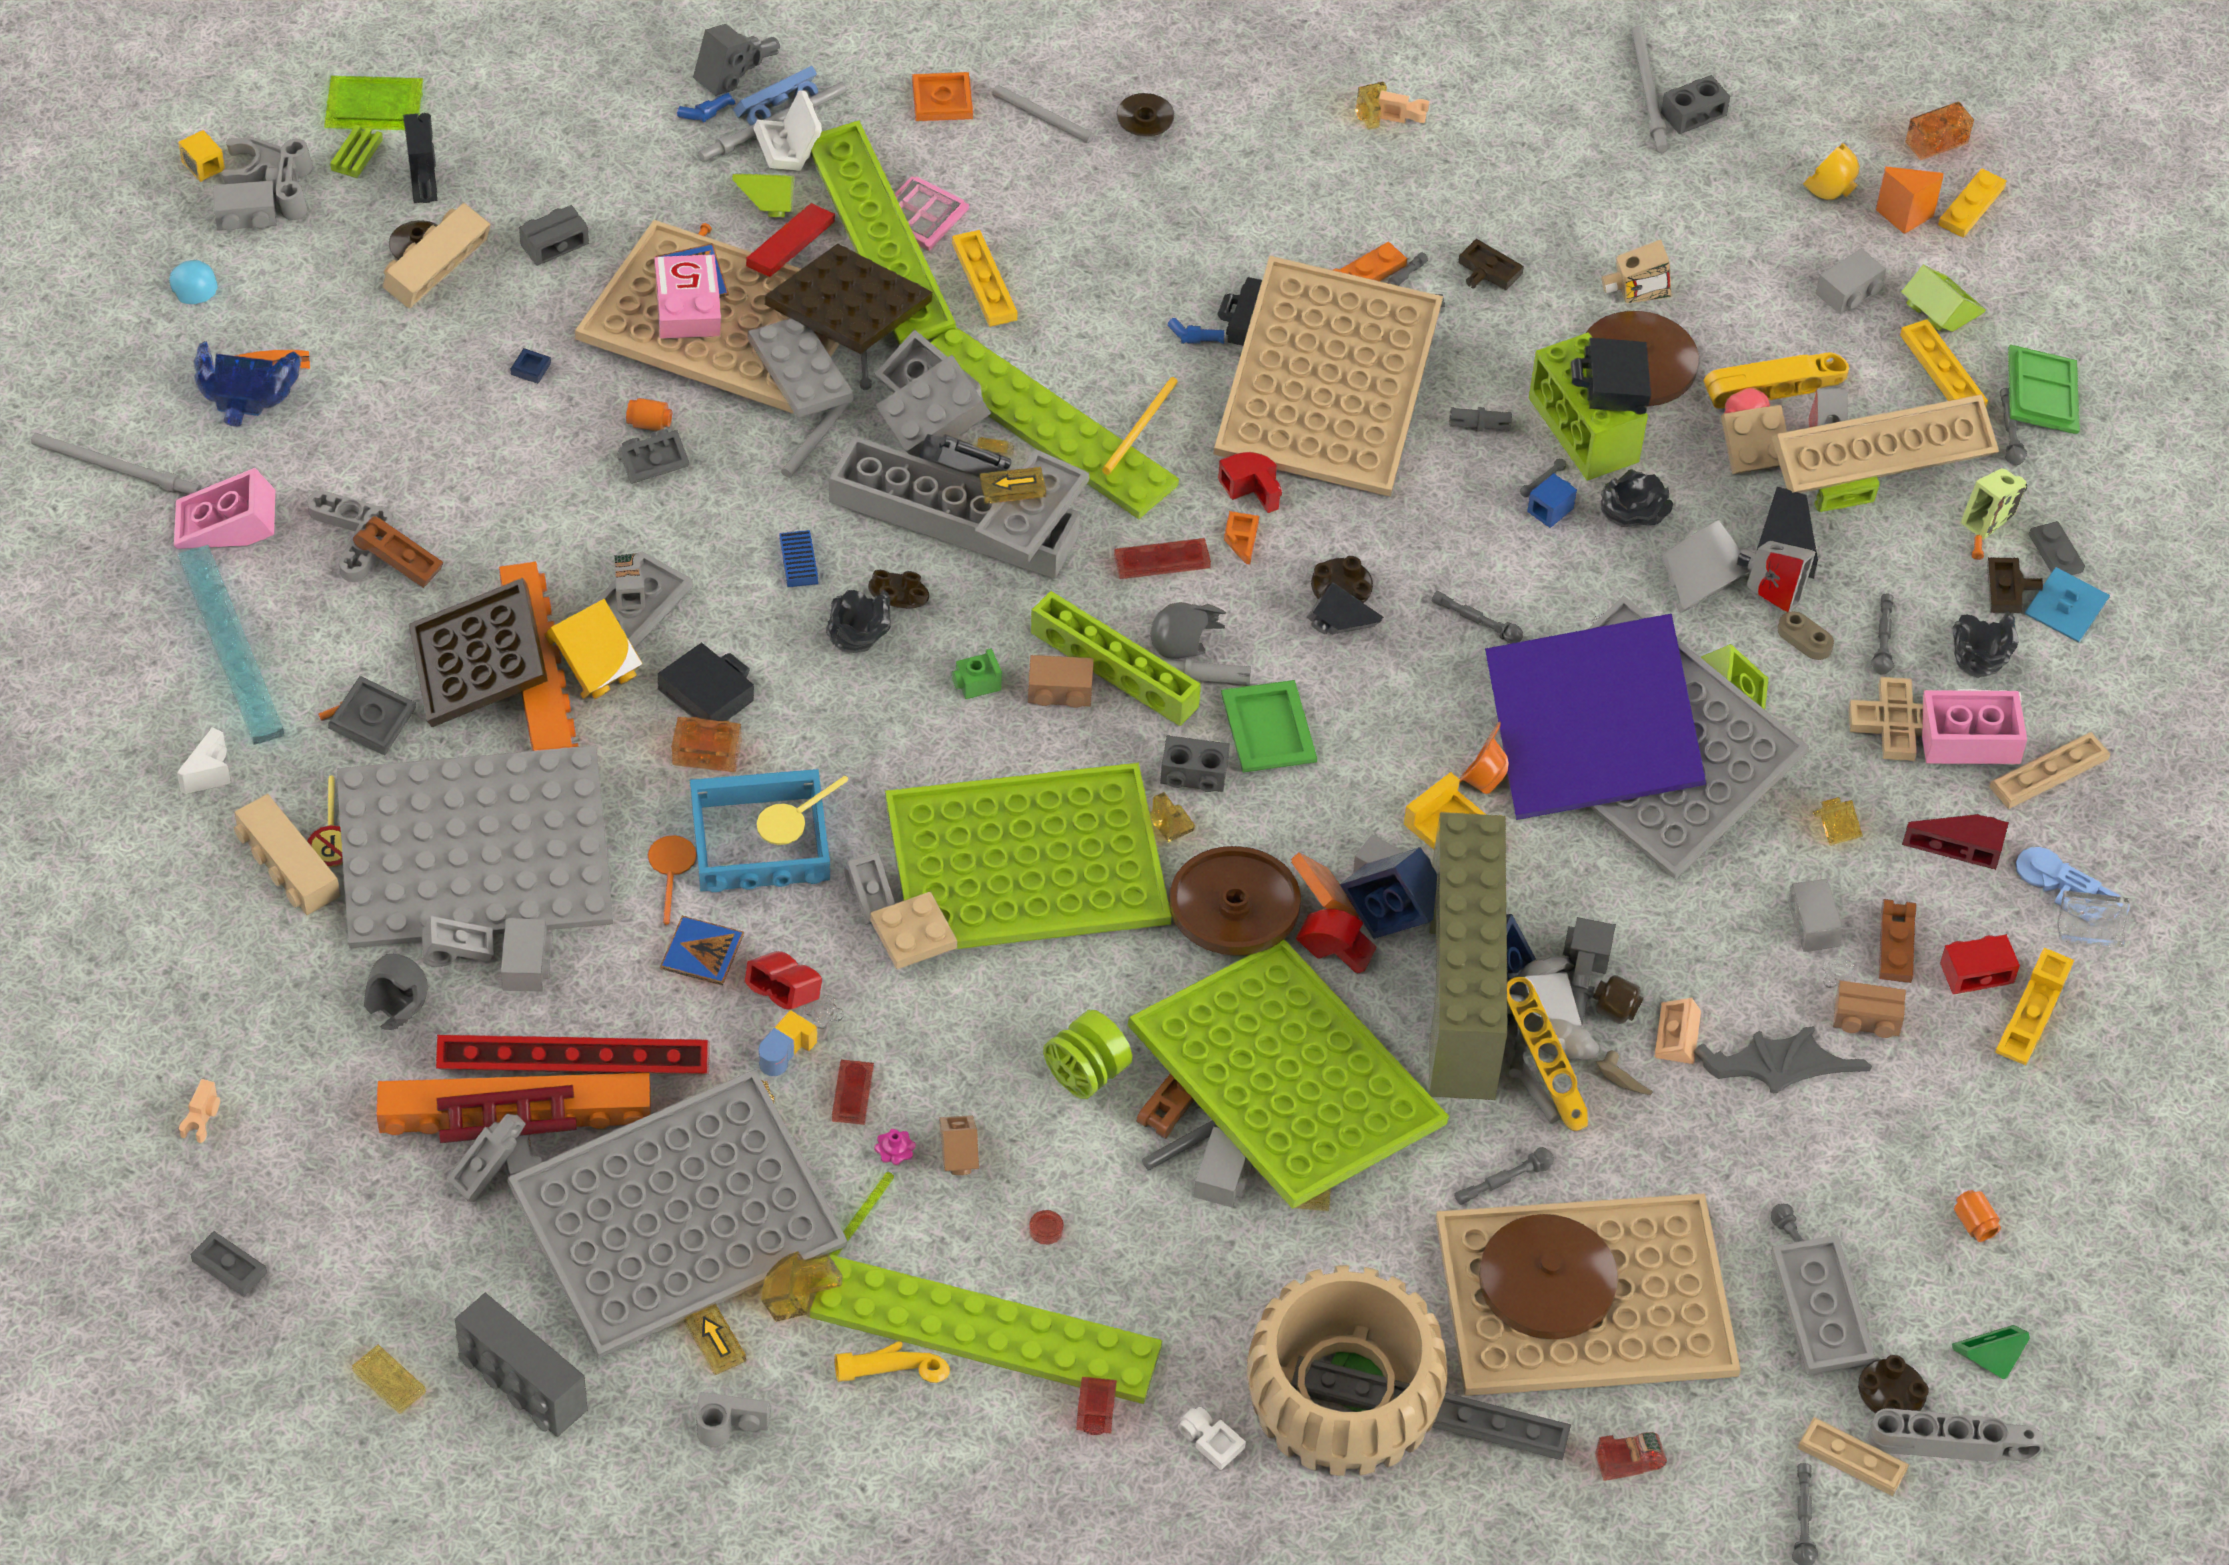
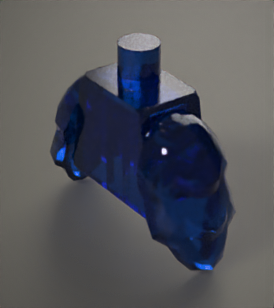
M207 341L199 343L196 357L193 360L196 372L194 379L201 394L207 400L215 402L218 411L226 412L224 422L227 425L238 427L242 425L244 414L259 416L264 408L274 407L285 400L290 394L291 387L299 377L302 357L293 351L285 357H281L274 365L272 360L216 354L214 368L210 348Z

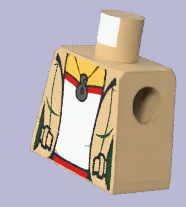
M1661 240L1618 255L1616 258L1617 272L1601 276L1605 293L1621 290L1625 303L1672 297L1670 261Z

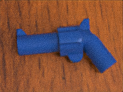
M726 93L713 101L708 100L697 104L695 108L679 106L677 116L679 118L701 120L704 123L706 120L716 116L717 111L736 103L732 96Z
M1172 318L1168 322V327L1181 339V344L1186 342L1189 344H1200V341H1218L1224 344V330L1201 329V326L1193 325L1185 328L1177 318Z

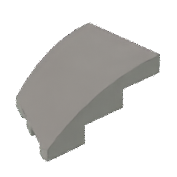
M1720 520L1692 534L1662 555L1665 568L1669 573L1670 585L1676 588L1680 602L1677 604V609L1680 613L1695 607L1704 599L1722 591L1729 584L1747 576L1751 572L1737 565L1741 550Z

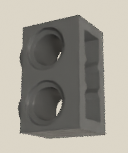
M1712 75L1664 93L1661 114L1680 135L1727 116L1731 96Z
M1167 735L1161 765L1160 784H1166L1174 788H1196L1205 792H1223L1230 743Z

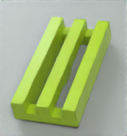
M355 125L331 161V171L358 178L382 142V132L376 131L375 134H372V129L366 128L362 131L361 126ZM367 140H370L369 144L367 145V147L365 148V150L363 151V153L361 154L353 168L350 169V166L352 165L354 160L357 159V157L359 156L360 151L367 142Z
M1877 476L1818 489L1819 493H1817V500H1815L1814 505L1818 512H1825L1872 503L1875 501L1880 482Z

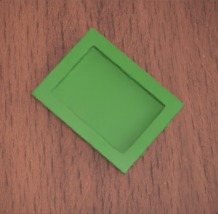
M2010 344L2008 347L2010 419L2078 434L2080 432L2077 360Z
M1295 680L1221 690L1242 773L1317 762V755Z

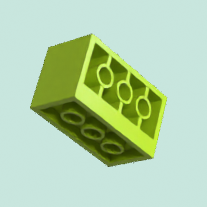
M1589 332L1536 350L1528 397L1586 481L1639 463L1648 419L1647 413L1639 415L1633 411L1589 409L1587 388L1573 385L1571 377V361L1576 358H1584V348L1588 345L1589 338H1592ZM1583 368V375L1587 377L1586 369Z

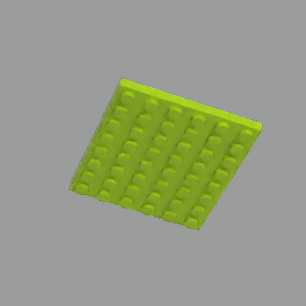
M1139 762L885 790V800L903 901L931 892L957 939L956 949L1171 925L1172 916Z
M1285 939L1272 948L1251 954L1143 1009L1128 1019L1127 1026L1292 1209L1448 1123L1449 1115Z

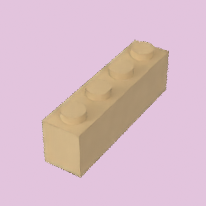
M465 203L461 204L456 210L450 209L437 227L431 226L425 232L420 242L410 244L405 250L403 257L398 261L393 260L387 265L384 270L383 288L410 309L487 240L491 224Z
M269 794L234 812L236 819L234 831L241 843L247 842L251 846V852L258 864H265L268 867L269 875L276 886L282 885L286 889L287 898L293 907L299 906L306 915H309L340 897L338 878Z

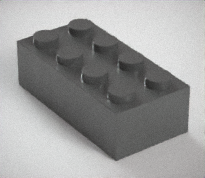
M486 1292L455 1318L456 1339L459 1348L458 1356L463 1364L470 1369L475 1367L479 1370L491 1388L495 1390L500 1388L505 1392L508 1400L516 1409L520 1411L525 1409L531 1414L534 1423L542 1431L546 1432L549 1430L559 1437L588 1411L585 1375Z

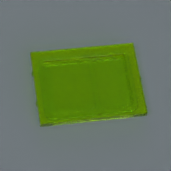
M331 76L328 100L326 101L327 108L324 127L353 129L355 125H359L361 129L405 130L403 115L419 113L420 116L423 78Z

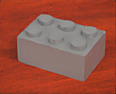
M950 355L876 405L906 452L916 457L920 455L927 434L941 437L946 434L955 438L991 414L953 355Z

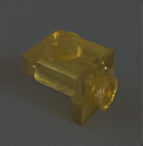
M1385 82L1358 87L1356 113L1359 120L1365 122L1368 130L1379 128L1381 115L1379 97L1381 91L1387 90Z
M1165 792L1153 797V808L1150 812L1151 820L1167 842L1194 831L1195 824L1181 805L1174 806Z
M1840 797L1821 802L1822 808L1813 811L1814 817L1821 816L1830 846L1863 837L1852 800L1841 802Z

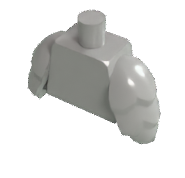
M1564 957L1533 960L1521 970L1518 977H1524L1533 984L1567 1059L1591 1060L1596 1058L1599 1046L1590 1036L1589 1031L1582 1028L1567 973L1575 967V964L1571 959ZM1516 982V986L1510 991L1511 998L1518 1002L1525 1000L1529 992L1528 987L1523 982ZM1507 1004V1014H1512ZM1529 1013L1524 1018V1026L1528 1031L1535 1032L1542 1027L1543 1020L1538 1013ZM1545 1043L1540 1046V1049L1547 1054L1557 1055L1556 1047L1553 1044Z

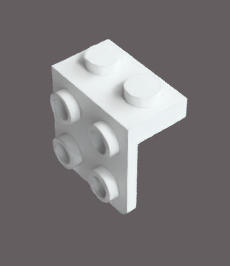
M800 90L783 122L757 119L753 129L769 168L801 171L805 161L810 157L811 149L816 139L821 135L822 127L807 92Z

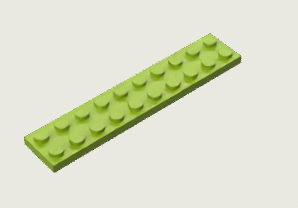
M860 120L822 131L820 137L816 139L810 155L855 252L933 292L932 302L892 331L899 346L914 329L927 340L936 338L948 330L956 329V322Z
M956 327V329L948 330L930 342L947 357L953 355L959 366L981 385L983 402L991 413L988 415L990 418L1035 449L1089 472V481L1087 483L1089 486L1137 519L1144 516L1179 485V478L1132 446H1130L1109 475L1104 474L1102 469L1123 442L1121 438Z
M830 1255L810 1309V1318L1140 1404L1145 1402L1163 1342L1161 1339Z

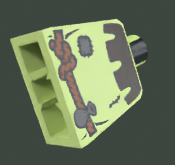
M2001 468L1977 480L1960 523L1976 535H1981L1983 540L2015 515L2023 493L2027 490V483L2024 478L2014 476L2008 470Z

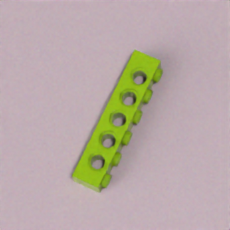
M1050 591L1031 609V634L1068 657L1094 658L1093 672L1178 726H1181L1199 708L1201 683L1056 593Z

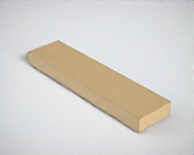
M2090 732L1991 781L1989 788L2010 809L2108 760L2111 753Z

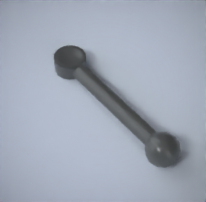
M866 350L861 354L862 379L860 380V388L863 390H869L872 387V381L868 378Z
M1556 459L1552 468L1530 485L1522 486L1520 494L1524 497L1530 496V492L1553 473L1564 470L1566 461Z

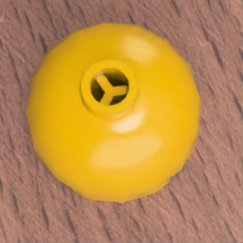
M1841 143L1816 168L1815 174L1806 179L1803 186L1820 199L1834 200L1841 194L1847 197L1858 186L1854 182L1860 168L1857 157L1844 143Z

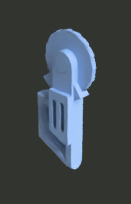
M2030 847L2026 850L2024 849L2018 855L2015 863L2016 872L2022 880L2030 885L2043 887V891H2051L2056 888L2061 889L2054 903L2089 922L2119 908L2123 902L2120 895L2101 886V882L2069 866V863H2063L2058 855L2050 849ZM2070 894L2083 902L2095 896L2104 901L2089 907L2068 895Z

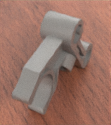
M254 137L227 139L226 145L231 156L250 154L255 159L250 165L241 169H224L222 176L225 184L258 182L265 176L266 181L273 182L274 194L277 196L282 215L286 219L298 220L307 214V203L302 186L298 182L299 178L305 177L312 172L313 164L307 143L304 140L290 139L280 147Z

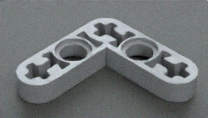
M327 491L312 493L307 500L308 512L311 518L355 531L339 560L341 577L348 582L363 580L369 573L377 556L369 550L358 548L353 541V537L359 530H365L366 523L373 516L384 520L393 527L391 512L380 506ZM346 511L358 512V515L354 518L342 516ZM375 536L379 540L382 539L381 536ZM356 557H358L359 567H353L357 561Z

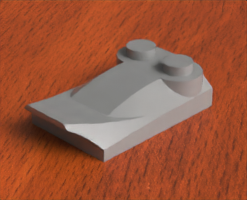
M914 329L874 374L891 392L895 393L946 359L947 356ZM963 370V372L965 373V375L967 376V378L969 379V381L971 382V384L983 400L981 394V385Z

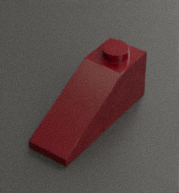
M1979 814L1911 821L1907 824L1902 845L1996 870L2009 822Z

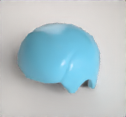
M199 260L182 262L172 270L169 278L172 292H175L179 301L185 304L206 302L215 295L218 288L212 268Z

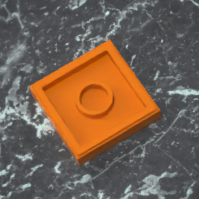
M969 72L912 74L916 121L973 119Z
M1300 852L1291 859V863L1323 907L1342 910L1359 918L1358 913L1329 868Z

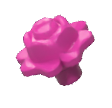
M891 1129L888 1133L879 1135L877 1137L878 1144L874 1146V1150L880 1154L882 1162H891L893 1165H899L903 1160L913 1157L912 1151L916 1148V1143L909 1138L907 1131L899 1132L897 1129Z

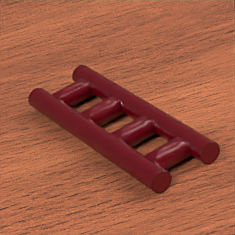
M573 1085L437 1098V1110H448L449 1129L439 1130L440 1144L476 1140L485 1127H490L494 1122L497 1123V1105L516 1104L517 1115L526 1123L519 1136L577 1130L576 1117L566 1118L564 1099L574 1098ZM550 1100L552 1119L531 1121L530 1102ZM482 1107L484 1126L463 1128L462 1109Z

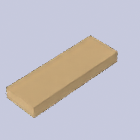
M1815 1417L1812 1419L1798 1445V1449L1891 1496H1894L1909 1467V1464Z

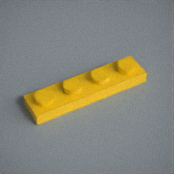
M980 229L953 235L952 245L989 327L1017 321L1018 312Z
M1928 319L1902 327L1901 338L1948 401L1982 395L1985 407L1987 406V398Z

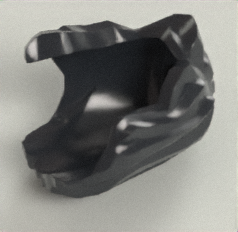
M1633 469L1628 470L1618 480L1616 478L1611 479L1601 491L1602 513L1608 520L1621 527L1636 525L1653 526L1659 524L1672 511L1673 502L1668 500L1670 495L1669 488H1664L1659 477L1655 474L1645 475Z
M883 589L880 595L872 599L867 598L859 591L847 590L843 595L833 598L830 619L826 627V633L830 637L832 644L848 654L868 651L891 628L889 594Z
M2009 611L2006 612L1999 623L1992 622L1991 624L1984 620L1979 621L1973 615H1961L1959 621H1956L1952 628L1955 647L1954 655L1957 665L1963 672L1976 678L1996 674L2003 665L2009 662L2010 656L2018 647L2019 639L2015 628V617Z

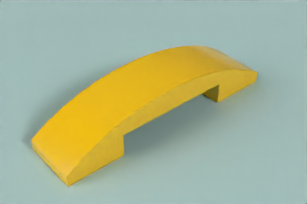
M2043 948L2027 987L2010 1023L2001 1037L1995 1053L2025 1066L2027 1065L2058 1001L2073 966L2074 959Z

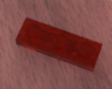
M1205 538L1114 549V559L1119 579L1208 569L1211 567V559Z

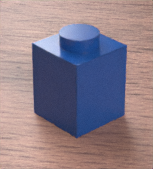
M1553 473L1530 492L1527 512L1551 528L1574 509L1577 489L1571 483Z

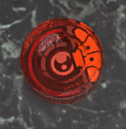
M1042 1210L1031 1217L1029 1233L1037 1243L1044 1245L1053 1244L1062 1237L1064 1223L1061 1216L1056 1212Z

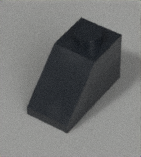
M1332 582L1324 589L1306 618L1312 621L1311 625L1317 631L1323 634L1330 633L1334 635L1375 627L1384 617Z

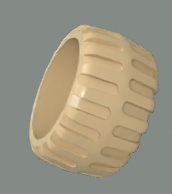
M1338 1265L1334 1267L1333 1273L1323 1274L1321 1269L1307 1273L1304 1282L1301 1284L1293 1280L1282 1288L1279 1299L1272 1298L1263 1311L1261 1320L1257 1323L1250 1344L1247 1359V1378L1254 1412L1259 1416L1260 1426L1268 1438L1276 1436L1277 1448L1289 1458L1294 1453L1301 1457V1465L1315 1471L1317 1465L1329 1467L1330 1475L1345 1476L1346 1469H1358L1359 1475L1374 1473L1376 1465L1383 1462L1387 1468L1397 1464L1402 1460L1405 1450L1411 1453L1422 1443L1426 1432L1431 1430L1445 1396L1447 1360L1438 1320L1433 1313H1427V1303L1418 1293L1407 1294L1404 1282L1394 1276H1391L1389 1281L1379 1277V1271L1376 1269L1364 1267V1273L1349 1272V1265ZM1338 1352L1356 1353L1370 1359L1382 1371L1387 1380V1391L1381 1403L1371 1410L1342 1412L1322 1407L1310 1399L1305 1387V1377L1311 1367V1363L1314 1360H1320L1324 1356ZM1303 1356L1304 1359L1298 1369V1386L1296 1390L1291 1385L1298 1357ZM1394 1381L1410 1383L1404 1392L1393 1400Z

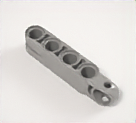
M1882 1409L1874 1415L1868 1433V1442L1871 1446L1891 1454L1986 1462L1996 1460L2024 1462L2036 1457L2044 1449L2043 1435L2038 1429L2026 1425L2006 1424L1994 1417ZM1880 1429H1886L1891 1433H1885ZM1916 1432H1921L1926 1436L1918 1435ZM1951 1435H1956V1436L1960 1437L1961 1439H1956V1438L1952 1437ZM1986 1438H1991V1439L1995 1440L1996 1442H1991V1441L1987 1440ZM2026 1447L2028 1453L2021 1454L2018 1448Z

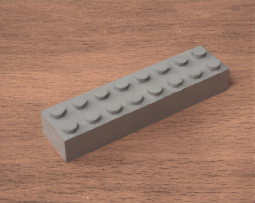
M853 436L829 477L830 503L1056 579L1079 537L1080 512L1068 508L1029 562L974 539V530L1003 493L1004 488L991 485L993 482Z

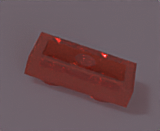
M841 1059L832 1110V1122L865 1125L874 1063Z

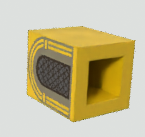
M204 130L178 142L181 162L199 182L225 169L222 149Z

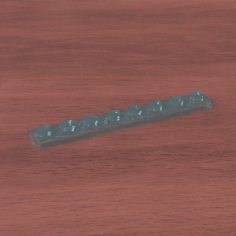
M209 545L178 553L180 564L253 745L285 736L283 726Z

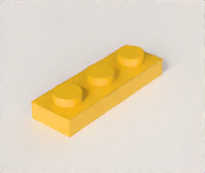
M1981 168L1940 217L1938 226L1964 238L2004 190L2007 180Z

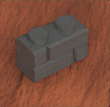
M572 205L562 209H554L550 214L536 220H528L519 227L521 247L536 266L589 244L587 224Z

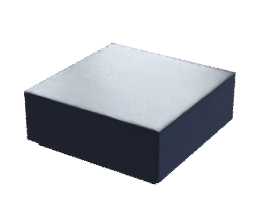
M523 348L510 368L511 375L539 384L551 365V357Z

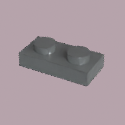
M2058 521L2030 529L2029 536L2051 573L2055 567L2070 575L2083 573L2085 564Z
M215 1231L191 1253L193 1263L243 1297L267 1274V1268L264 1264Z

